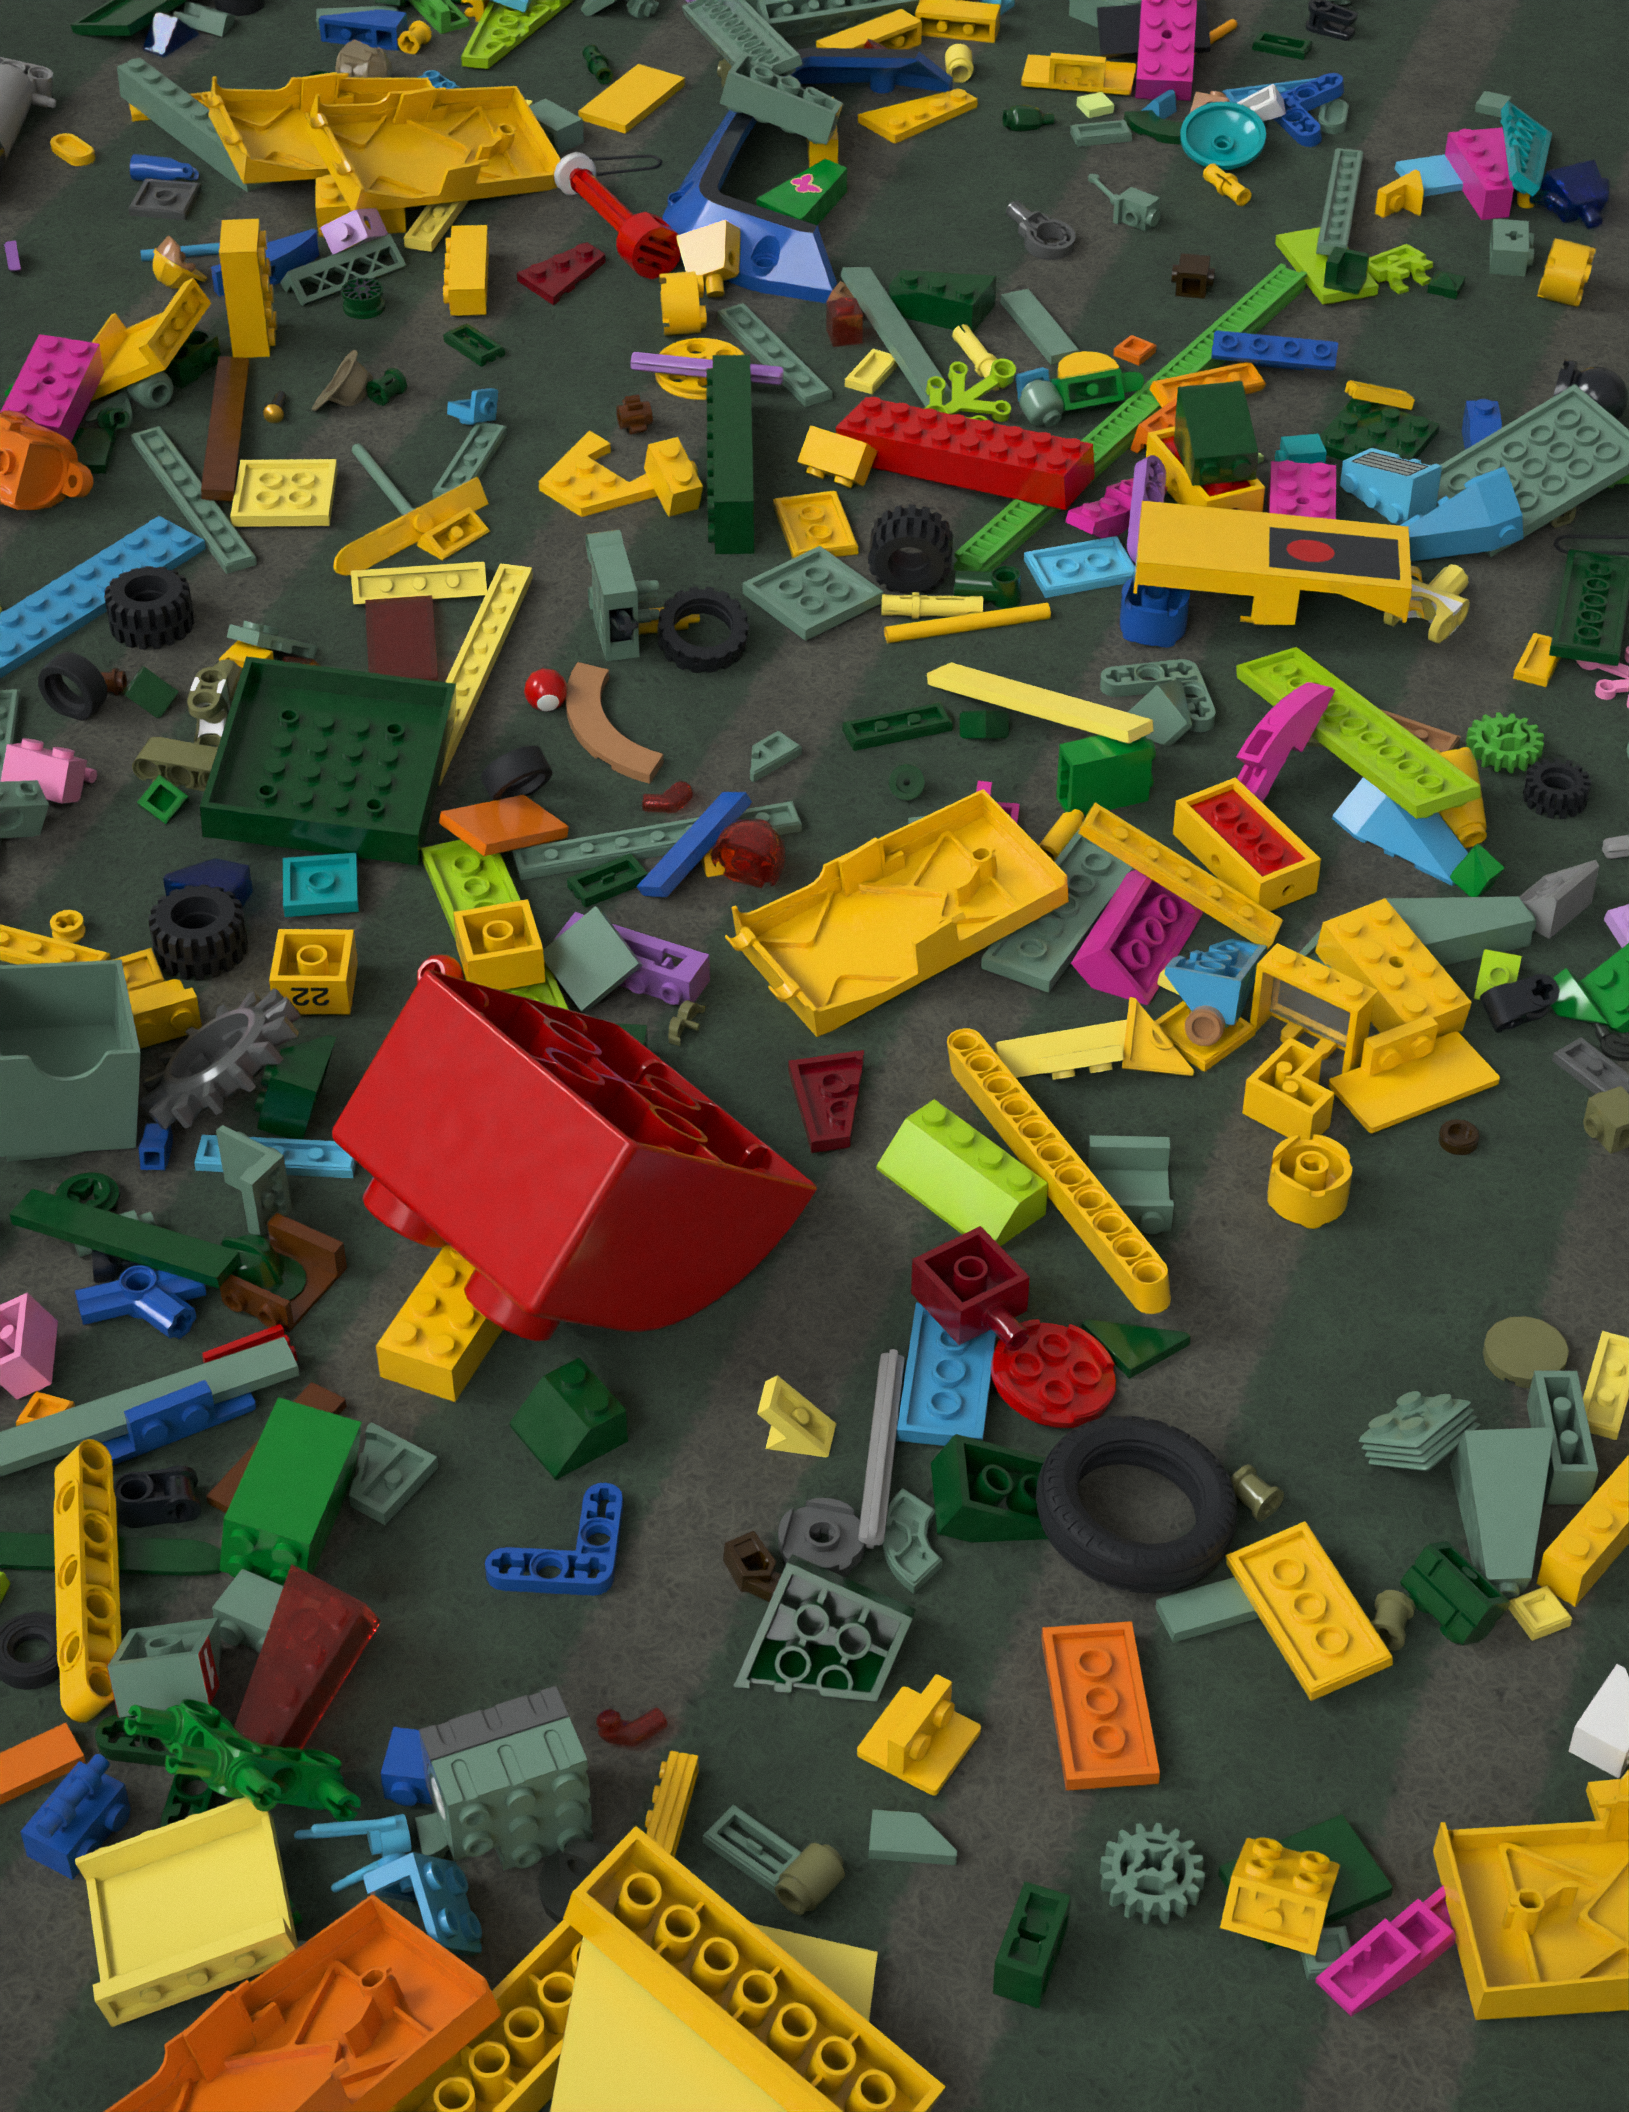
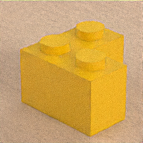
M1289 1037L1246 1080L1242 1114L1288 1138L1300 1135V1140H1313V1134L1322 1135L1330 1127L1335 1094L1319 1085L1323 1054Z

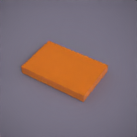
M525 795L441 811L439 823L483 856L567 838L569 831L568 825Z

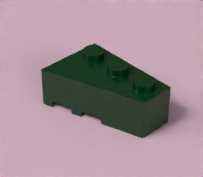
M901 270L889 284V297L903 318L950 330L960 326L962 331L966 333L962 328V324H965L974 333L995 306L997 276Z

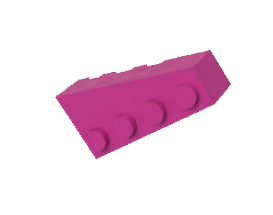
M1503 128L1462 129L1458 132H1448L1445 156L1463 182L1462 191L1480 219L1509 217L1514 187L1509 179Z

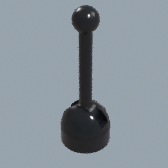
M92 1249L94 1282L114 1279L123 1267L142 1265Z

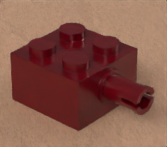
M981 1226L912 1259L911 1294L958 1345L989 1330H992L1010 1351L1019 1350L1027 1343L1030 1332L1015 1317L1027 1312L1030 1277Z

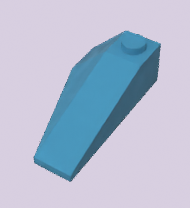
M1501 467L1472 478L1464 484L1466 489L1451 499H1448L1447 496L1437 501L1439 506L1424 516L1417 514L1400 525L1408 526L1410 560L1418 561L1493 551L1523 540V515L1506 468Z
M1364 777L1332 816V819L1355 839L1363 843L1369 841L1383 848V853L1392 857L1397 855L1414 863L1416 869L1451 886L1455 885L1450 879L1451 873L1468 854L1467 850L1438 812L1427 818L1416 819Z
M1228 939L1210 945L1208 952L1192 951L1188 960L1183 956L1172 958L1165 967V975L1191 1011L1203 1005L1212 1006L1221 1012L1225 1020V1028H1227L1229 1024L1235 1025L1243 1012L1255 982L1257 963L1265 956L1267 946Z

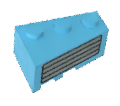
M1370 448L1343 461L1340 486L1347 493H1351L1363 501L1369 508H1373L1385 516L1389 522L1400 526L1417 514L1424 516L1436 508L1442 465L1433 464L1430 466L1422 464L1421 460L1418 459L1406 460L1400 458L1398 454Z

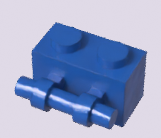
M95 1754L87 1765L79 1761L20 1831L27 1857L72 1880L80 1872L76 1866L75 1858L101 1848V1845L112 1831L118 1832L124 1827L130 1815L131 1808L125 1784L104 1774L110 1767V1763L105 1757Z

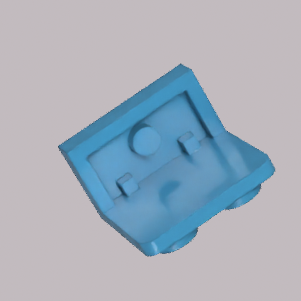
M414 1852L407 1855L405 1853H397L378 1861L379 1868L362 1875L367 1894L406 1902L417 1900L427 1935L451 1953L470 1957L481 1953L482 1947L479 1940L482 1937L481 1925L476 1915L470 1910L466 1897L468 1882L463 1870L456 1862Z

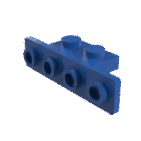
M1215 331L1211 358L1249 362L1254 366L1294 370L1311 368L1333 371L1336 366L1338 343Z
M206 1380L125 1410L128 1434L102 1442V1444L110 1452L113 1465H116L256 1409V1402L251 1392L214 1404L212 1391Z

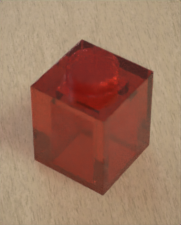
M841 297L837 300L826 301V331L833 347L862 344L863 313L856 298Z

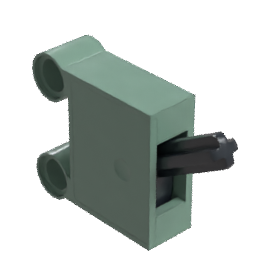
M620 530L586 534L587 556L589 563L592 565V586L588 587V601L590 610L593 609L592 616L606 661L640 657L639 623L658 620L659 610H638V602L656 599L658 597L659 582L657 580H634Z

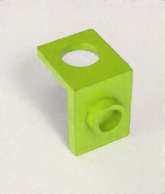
M1484 949L1474 999L1480 1000V996L1484 992L1495 986L1516 982L1522 956Z

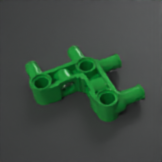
M183 1699L180 1705H174L166 1710L147 1708L136 1704L132 1705L128 1710L130 1715L138 1716L137 1718H125L124 1728L128 1735L158 1738L171 1753L176 1755H167L165 1759V1767L170 1774L200 1777L213 1791L236 1799L246 1797L257 1810L262 1812L273 1809L277 1803L303 1806L314 1810L326 1809L339 1822L352 1821L358 1814L353 1807L360 1808L361 1801L356 1794L350 1792L344 1786L343 1776L339 1773L342 1762L335 1756L315 1749H300L288 1746L284 1748L251 1741L234 1729L232 1723L222 1716L218 1709L193 1699Z

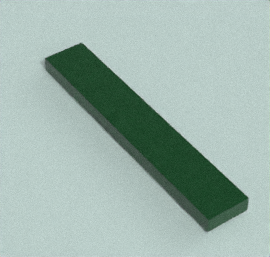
M33 1188L9 1213L12 1225L216 1288H220L241 1263L240 1253L237 1250Z

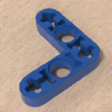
M1328 73L1282 93L1281 96L1284 100L1286 114L1274 118V120L1300 145L1305 147L1316 146L1322 140L1321 126L1307 111L1342 96L1344 93L1343 77L1337 73Z
M597 1483L586 1490L583 1497L576 1551L514 1547L498 1548L492 1551L485 1560L486 1579L489 1585L497 1590L591 1596L607 1592L612 1587L615 1577L623 1517L622 1492L618 1487L610 1483ZM604 1499L609 1500L606 1505V1518L598 1516V1505ZM596 1533L606 1534L611 1538L606 1544L600 1546L592 1545L587 1541L591 1535ZM504 1564L511 1565L508 1573H499ZM525 1565H529L530 1576H524ZM546 1566H555L561 1570L557 1577L551 1579L542 1578L538 1575V1571ZM569 1567H575L574 1578H570ZM591 1569L599 1570L596 1578H588Z

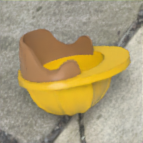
M167 236L159 247L154 249L153 272L162 284L175 289L180 288L185 281L192 278L206 282L207 277L195 268L194 263L184 262L186 255L181 252V247L171 236Z

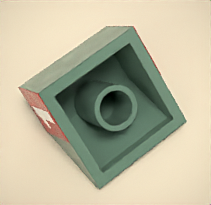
M218 1617L129 1629L107 1665L118 1718L133 1716L128 1713V1710L134 1704L160 1710L180 1705L183 1699H193L211 1704L220 1687V1624Z

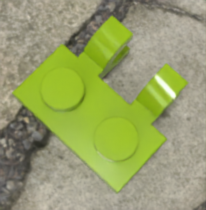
M1404 244L1369 257L1368 273L1379 283L1389 281L1390 288L1400 295L1409 291V287L1403 284L1402 279L1410 277V272L1413 279L1420 285L1429 284L1432 278L1428 277L1425 271L1433 268V262L1426 259V254L1408 244Z

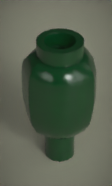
M1014 105L1009 110H1004L1002 123L1004 127H1009L1010 130L1016 132L1037 130L1042 125H1053L1054 114L1043 113L1035 106Z

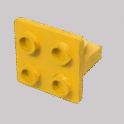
M935 1674L922 1694L906 1686L899 1690L857 1747V1756L920 1790L935 1796L980 1735L981 1725L954 1711L955 1704L951 1702L952 1682Z

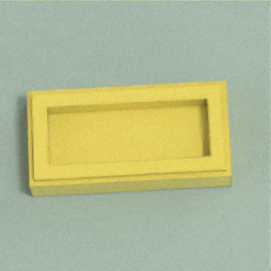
M872 349L845 378V387L873 394L898 367V364L890 353Z

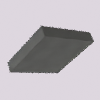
M146 178L128 208L129 216L186 220L202 191L201 184Z

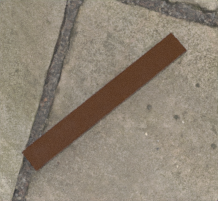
M218 356L201 485V499L233 501L249 374V358Z

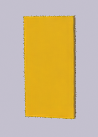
M637 64L580 109L578 116L583 121L626 134L685 86V77Z
M1306 1521L1226 1555L1227 1566L1311 1701L1393 1665V1656Z

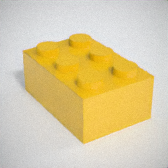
M332 175L316 178L315 208L319 237H324L321 231L322 226L352 212ZM406 207L378 211L388 233L407 232ZM367 220L364 221L366 226L370 229L369 222Z

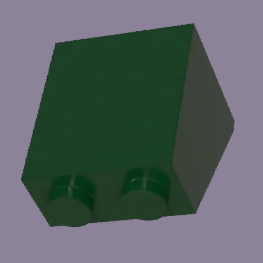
M1242 381L1178 387L1174 444L1192 486L1256 480L1259 452Z

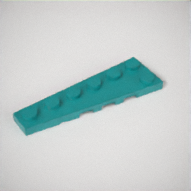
M1507 101L1501 108L1502 119L1500 122L1503 126L1509 179L1517 191L1522 194L1527 192L1533 197L1541 187L1552 132L1510 101Z

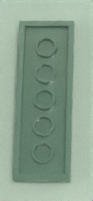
M1078 831L1054 861L1067 875L1069 902L992 943L982 956V969L1049 993L1070 965L1126 874L1135 870L1078 834Z

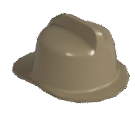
M352 350L344 358L332 381L314 403L313 411L319 409L327 401L347 407L356 405L364 399L367 394L366 385L373 379V376L356 360L358 355L356 350Z

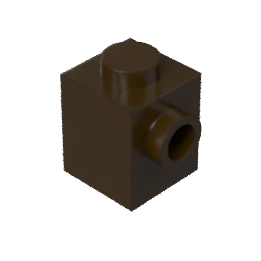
M1181 253L1179 265L1173 264L1171 283H1176L1175 296L1205 299L1207 286L1213 287L1215 268H1210L1211 256Z

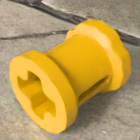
M414 21L409 26V31L402 32L397 39L399 48L405 53L415 55L422 44H427L431 40L432 32L429 26L422 21Z

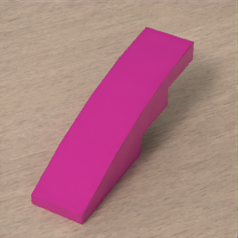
M1444 1885L1424 1902L1420 1899L1414 1901L1391 1922L1385 1918L1316 1977V1983L1350 2016L1379 2001L1415 1977L1456 1943L1454 1928H1452L1445 1901Z

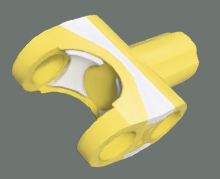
M1450 564L1448 567H1444L1429 584L1412 579L1410 600H1417L1423 604L1424 619L1431 623L1428 639L1438 644L1460 626L1469 610V600L1459 596L1469 583L1468 576L1457 565ZM1411 610L1408 612L1407 618H1422V615L1416 610ZM1387 612L1384 614L1385 624L1395 626L1399 620H1402V618Z

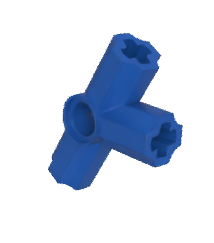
M138 1265L126 1269L117 1281L75 1290L83 1325L128 1314L134 1318H143L169 1339L172 1337L180 1339L190 1332L191 1325L196 1320L195 1309L187 1304L185 1300L206 1296V1289L203 1283L161 1270L154 1271L148 1266Z

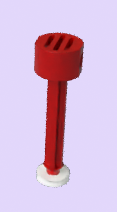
M574 152L563 157L557 164L554 172V181L557 187L566 195L571 196L579 193L619 232L616 245L620 257L638 275L649 279L658 278L659 274L671 272L681 256L676 238L678 233L657 215L649 212L634 215L595 178L596 166L584 153Z

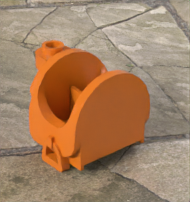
M1 411L0 505L19 510H37L50 508L61 502L66 496L85 497L89 494L94 484L91 471L87 466L78 462L76 449L66 437L36 424L31 418L21 412Z

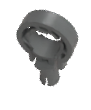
M1019 200L1012 201L1008 205L1006 215L1019 224L1018 234L1024 238V246L1031 255L1043 260H1056L1071 254L1075 243V232L1068 224L1057 219H1050L1039 211L1032 212ZM1051 237L1060 241L1044 245L1042 239H1050Z

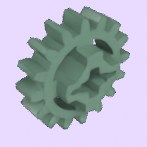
M1138 1823L1136 1824L1135 1835L1131 1836L1122 1829L1118 1833L1117 1843L1108 1841L1106 1844L1105 1856L1101 1857L1100 1874L1102 1875L1101 1890L1110 1892L1109 1904L1112 1907L1122 1903L1125 1905L1124 1917L1130 1918L1135 1912L1142 1913L1143 1924H1149L1151 1916L1158 1915L1163 1924H1168L1170 1912L1174 1911L1183 1918L1186 1916L1188 1904L1197 1905L1200 1890H1203L1205 1873L1202 1872L1204 1859L1202 1855H1193L1195 1846L1193 1840L1185 1841L1182 1844L1179 1842L1180 1830L1174 1829L1169 1835L1162 1833L1161 1823H1156L1153 1832H1146L1143 1825ZM1126 1862L1128 1864L1126 1875L1122 1876L1120 1869L1123 1863ZM1179 1871H1182L1184 1879L1179 1885L1177 1883V1874Z

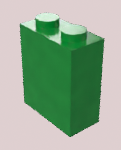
M1098 735L1059 744L1056 798L1065 812H1072V810L1078 809L1084 816H1087L1094 803L1107 810L1149 801L1150 787L1153 786L1152 760L1156 757L1153 741L1144 736L1128 744Z

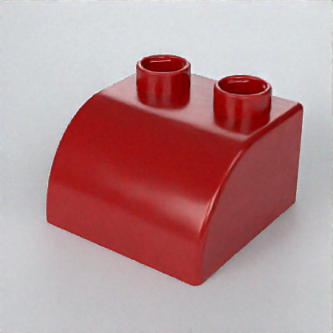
M427 970L422 975L332 1130V1138L335 1143L373 1176L362 1196L364 1205L369 1212L391 1230L418 1244L431 1248H443L449 1244L475 1268L464 1287L466 1298L472 1306L491 1322L506 1331L536 1342L548 1341L561 1321L619 1331L645 1332L661 1329L689 1318L722 1297L744 1279L789 1231L817 1190V1186L619 1025L432 970Z

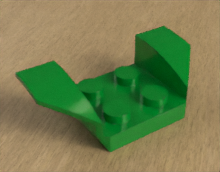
M1629 943L1581 981L1567 968L1553 978L1559 986L1560 993L1558 999L1551 1007L1558 1016L1604 1024L1611 1030L1619 1033L1629 1032Z

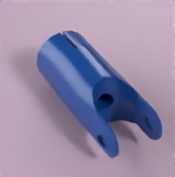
M133 154L130 161V176L132 180L144 181L146 178L171 181L177 179L197 180L199 177L198 170L190 164L179 163L168 157Z

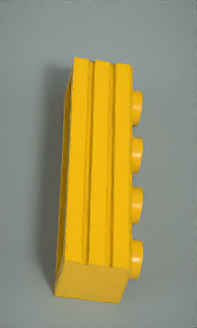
M670 1751L667 1762L662 1761L660 1766L659 1779H662L660 1786L655 1785L652 1803H655L653 1810H648L645 1827L648 1828L646 1835L675 1858L699 1772L698 1755Z

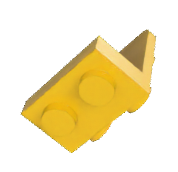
M178 979L168 980L128 992L140 1049L185 1036V1031L191 1026L196 1029L202 1027L197 996L192 987L184 989L182 982Z

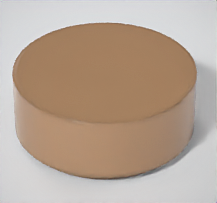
M1203 1005L1196 1007L1185 1021L1187 1037L1199 1046L1215 1044L1225 1030L1223 1015L1212 1006Z

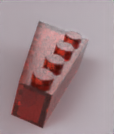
M291 1564L234 1729L243 1737L259 1744L302 1749L381 1620L365 1603Z

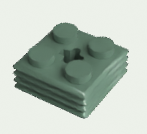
M1412 1391L1400 1396L1396 1401L1398 1406L1390 1413L1372 1419L1369 1422L1370 1429L1360 1437L1359 1442L1364 1443L1362 1449L1367 1451L1365 1457L1370 1458L1369 1464L1429 1471L1458 1446L1465 1430H1478L1480 1424L1475 1422L1477 1416L1472 1415L1474 1409L1469 1408L1470 1401L1452 1399L1450 1394L1426 1397L1422 1396L1418 1391Z

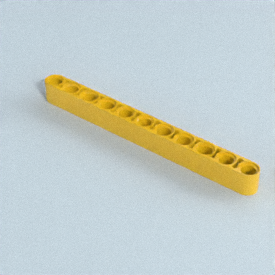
M963 1028L952 1032L947 1037L952 1074L1021 1163L1048 1182L1047 1196L1134 1307L1146 1314H1156L1167 1309L1171 1302L1166 1263L981 1034L970 1028Z

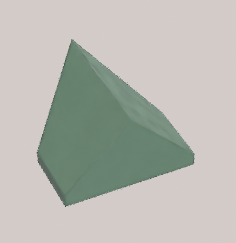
M1179 680L1157 684L1127 712L1152 719L1153 732L1146 735V737L1164 746L1174 744L1192 727L1183 684Z

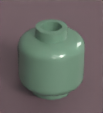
M163 371L127 386L129 396L138 404L150 410L165 406L170 401L174 388L171 378Z
M1034 380L1023 388L1019 406L1032 425L1040 426L1044 424L1046 427L1056 425L1062 418L1061 415L1064 412L1063 398L1052 382Z

